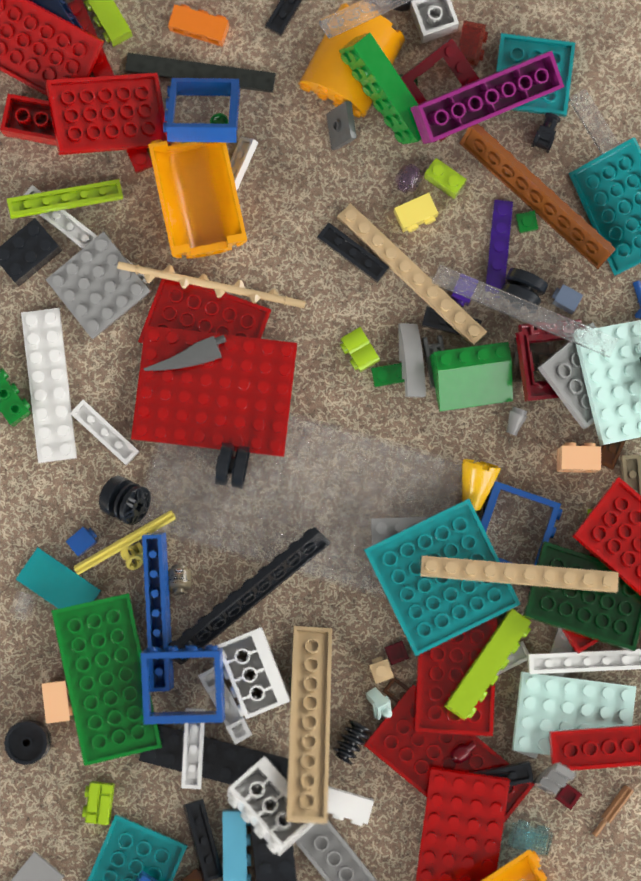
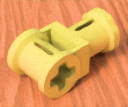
M140 542L121 550V557L126 560L128 569L136 570L143 564V546Z

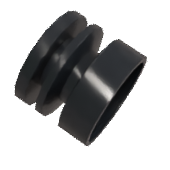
M117 475L109 479L103 486L99 495V507L103 513L116 517L126 524L134 525L142 520L148 511L151 500L150 491L144 486H140L125 477Z

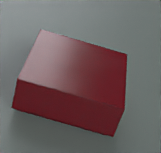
M402 640L384 647L391 666L409 659Z
M567 783L564 788L560 789L555 799L572 810L582 794Z

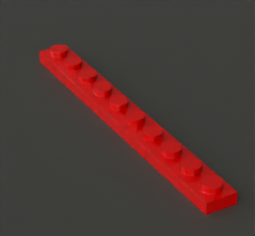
M74 0L67 3L82 28L98 37L83 1ZM103 48L92 69L95 77L114 76ZM146 148L126 150L136 174L153 167Z

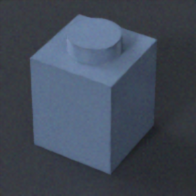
M563 284L560 289H555L552 295L554 299L552 304L572 315L583 295Z

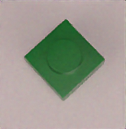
M535 211L515 215L519 234L539 229Z

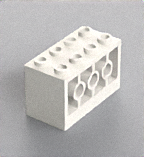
M262 627L217 645V648L223 649V663L225 665L223 673L226 680H231L233 686L230 687L233 697L238 698L240 704L237 705L241 717L245 716L248 719L290 702L289 693ZM241 650L248 654L246 661L238 657ZM247 669L255 671L254 679L246 677ZM256 687L259 690L262 689L261 697L254 696L253 692Z
M265 756L228 788V803L234 809L237 807L240 810L241 818L247 824L250 822L255 829L253 831L260 839L264 838L268 842L267 847L273 854L282 855L315 825V823L286 822L287 781ZM266 807H271L273 810H267ZM279 822H284L286 826H281Z

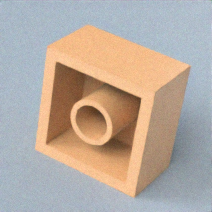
M566 442L557 449V472L596 473L601 470V446H596V443H584V445L576 446L574 442Z
M66 680L43 683L42 692L46 724L74 719Z

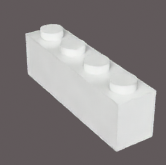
M328 786V813L333 814V818L339 820L348 818L352 820L351 823L363 826V823L368 824L374 799Z

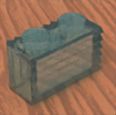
M519 819L518 822L513 821L508 846L524 851L530 849L535 851L536 854L548 857L553 833L549 831L547 826L538 824L537 827L530 826V822Z

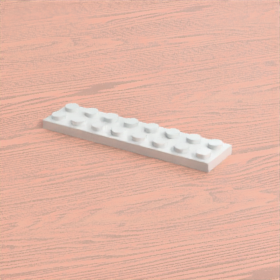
M53 308L22 312L38 463L76 459L77 453L73 418L70 414L72 410L60 309Z

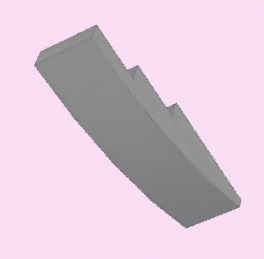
M399 323V361H402L405 397L424 398L426 397L425 372L418 324Z
M556 763L544 770L534 779L533 783L548 794H557L560 787L564 788L568 781L574 779L576 773L561 763Z

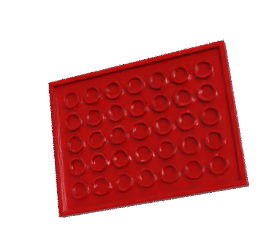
M145 325L131 440L221 450L222 443L225 442L233 444L234 452H237L238 447L241 445L250 447L251 454L284 457L298 343ZM224 335L227 342L218 345L222 358L180 369L144 370V368L167 360L204 339L212 336L216 338Z

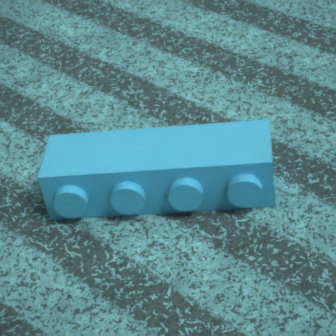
M223 809L222 811L223 881H252L251 874H248V866H251V854H247V846H251V834H247V826H251V823L247 824L241 818L239 809Z

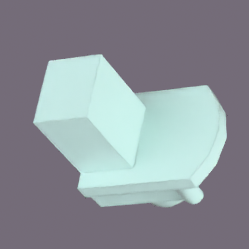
M376 687L366 692V699L373 706L374 718H377V720H380L381 717L390 718L393 713L388 696L384 697Z

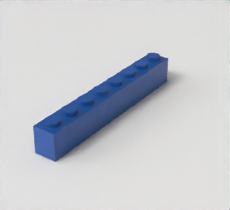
M166 532L146 533L142 535L148 647L157 646L158 649H166L168 644L172 642ZM170 658L149 659L150 692L170 691L174 688L173 660Z

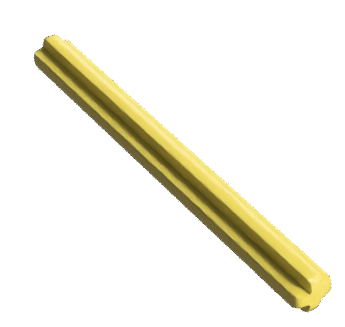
M170 510L74 566L75 572L80 575L142 539V535L153 533L175 520V514Z

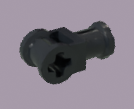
M545 113L544 123L540 125L531 147L536 146L546 150V153H549L556 134L555 128L557 123L561 121V118L553 113Z

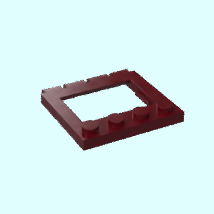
M452 38L400 77L418 104L427 100L413 80L433 67L441 58L445 60L462 86L479 79Z
M580 319L567 320V322L564 320L518 325V332L515 335L525 402L559 398L547 380L534 381V365L529 343L572 339L574 337L573 333L581 331L586 327L582 326Z

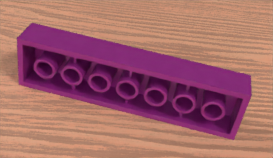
M548 51L410 107L423 144H427L564 88V84L553 52Z

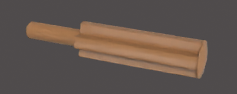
M624 784L601 817L603 819L592 835L597 837L605 825L613 821L634 792L629 786Z

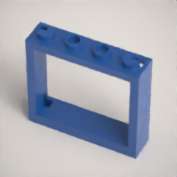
M171 79V86H167V96L169 98H166V109L168 110H165V122L163 123V132L167 133L168 142L237 143L240 100L239 79ZM177 95L230 96L229 124L174 123Z
M495 481L480 520L485 532L487 531L500 490L552 508L534 565H537L542 542H549V539L555 535L556 527H554L556 519H560L563 510L560 509L561 504ZM499 558L500 562L512 563L510 561Z
M197 645L185 646V649H178V646H167L166 649H158L157 646L146 647V650L141 652L144 724L221 723L225 720L222 648H217V645H206L205 648H197ZM214 657L216 711L151 712L149 659Z

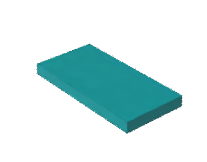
M37 547L16 578L17 581L58 609L95 601L102 591L39 547Z

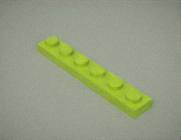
M116 179L7 198L6 200L10 219L121 200L123 199L120 181Z

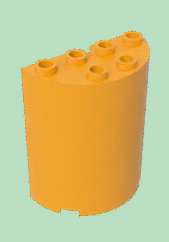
M343 3L339 6L298 85L306 92L312 91L316 93V96L321 100L331 99L336 107L345 101H349L352 103L353 116L358 118L360 116L365 117L373 101L370 96L364 93L361 83L353 77L351 68L343 62L339 50L355 37L370 32L393 65L405 42V37L400 30H394L392 28L393 23L380 14L360 5L353 4L350 7Z

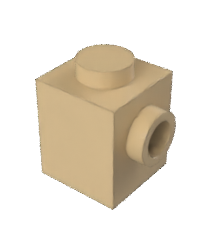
M381 656L371 660L372 664H369L375 684L394 678L387 658L383 659Z

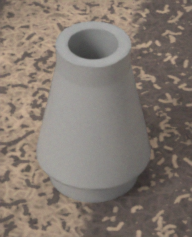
M513 406L512 411L510 410L506 432L517 436L528 417L526 416L528 411Z

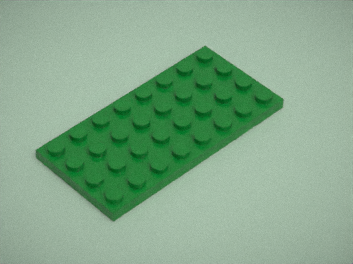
M129 593L51 610L84 766L161 748L157 724H144L141 647ZM150 694L151 712H154L153 703H152L151 694Z

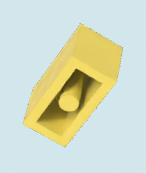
M429 193L394 208V214L403 232L407 230L409 233L419 228L418 225L423 223L426 225L436 221L435 218L438 216V211Z

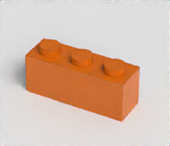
M175 4L168 27L171 32L223 47L229 29V21L222 15L213 16L201 9L196 11L187 5L180 4L179 6Z

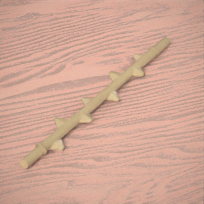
M118 261L117 269L144 274L147 283L158 277L177 281L184 289L190 284L214 289L218 298H221L225 292L248 296L252 303L262 299L281 303L284 306L290 305L304 308L306 303L303 300L280 296L276 289H272L269 293L247 289L242 280H238L234 285L209 281L206 274H202L199 278L176 274L172 265H168L162 271L139 266V264L134 265Z

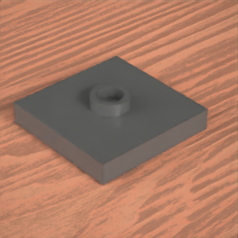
M345 101L326 114L331 150H338L357 138L351 102Z

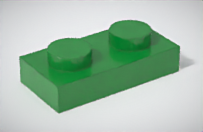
M402 363L371 368L375 388L405 382V379H402Z

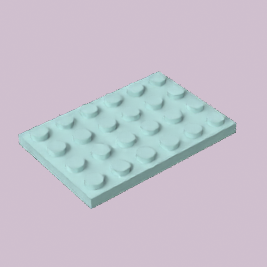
M641 320L573 333L600 446L641 437V362L639 359L641 357Z
M521 672L512 750L551 755L549 731L632 725L636 686Z

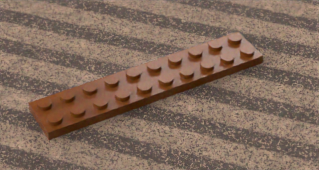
M475 124L467 129L459 144L528 207L535 211L539 217L594 267L599 269L616 250L612 244L605 240L595 228L591 227L582 216L573 211L566 202L562 201L539 177L535 176L524 164L519 162L497 139L487 133L481 125Z

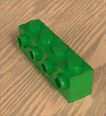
M1 368L0 412L8 423L14 427L32 414L29 410L31 405L25 398H20L18 395L20 390L14 383H9L7 380L9 375Z

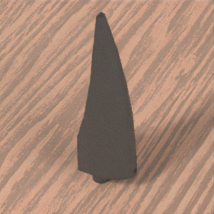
M224 335L216 338L212 336L204 339L167 360L144 368V370L180 369L222 358L218 345L227 342Z

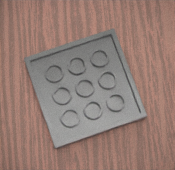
M105 232L98 235L45 279L92 339L100 335L152 292L139 274L117 269L118 261L129 262Z
M592 322L589 323L586 327H584L581 331L594 329L597 327ZM573 337L537 368L581 428L586 429L594 422Z

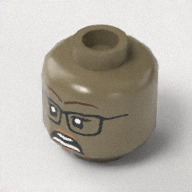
M173 565L168 570L169 590H172L173 594H184L186 590L191 588L192 572L185 565Z

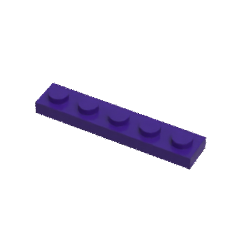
M494 200L485 293L499 295L500 289L506 280L513 210L512 201Z

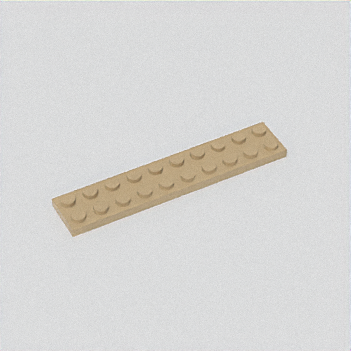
M293 627L286 822L327 824L332 628Z

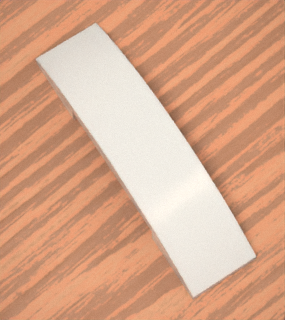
M212 667L198 675L216 707L215 667ZM224 682L225 720L223 722L236 745L252 736V733L244 717H241L237 703Z

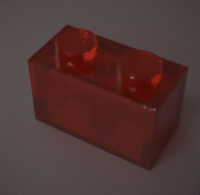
M464 20L458 47L469 64L477 66L479 60H483L485 50L481 48L482 43L487 41L488 32L485 31V24Z

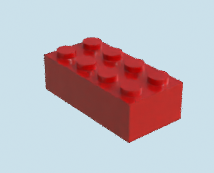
M7 94L0 127L2 134L6 137L57 146L49 101Z

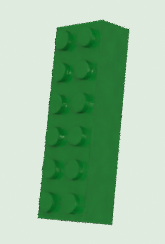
M369 32L355 37L339 50L341 59L345 64L349 65L353 77L361 83L364 93L370 96L374 102V108L382 114L385 124L393 130L395 139L402 145L420 141L421 136L410 107L418 104L372 34Z

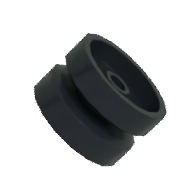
M510 268L506 276L508 283L502 285L499 295L514 305L536 311L541 303L539 296L544 295L547 290V282L528 271Z
M222 443L216 464L215 484L225 486L229 481L230 475H232V487L243 488L249 462L250 447L240 445L234 457L233 444Z
M32 719L12 726L6 733L4 740L5 751L9 758L15 763L22 765L33 764L44 758L49 752L52 743L51 733L47 726L40 721ZM25 739L30 740L29 746L26 745L27 742H25Z

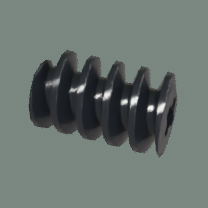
M349 720L352 728L345 727L348 734H341L344 741L337 740L340 748L333 747L332 749L338 758L352 765L349 758H356L353 751L360 752L357 744L364 745L361 737L368 738L365 731L371 730L357 721Z

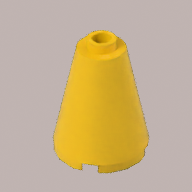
M463 459L462 502L470 499L475 511H481L501 468L483 461L474 462L473 459Z

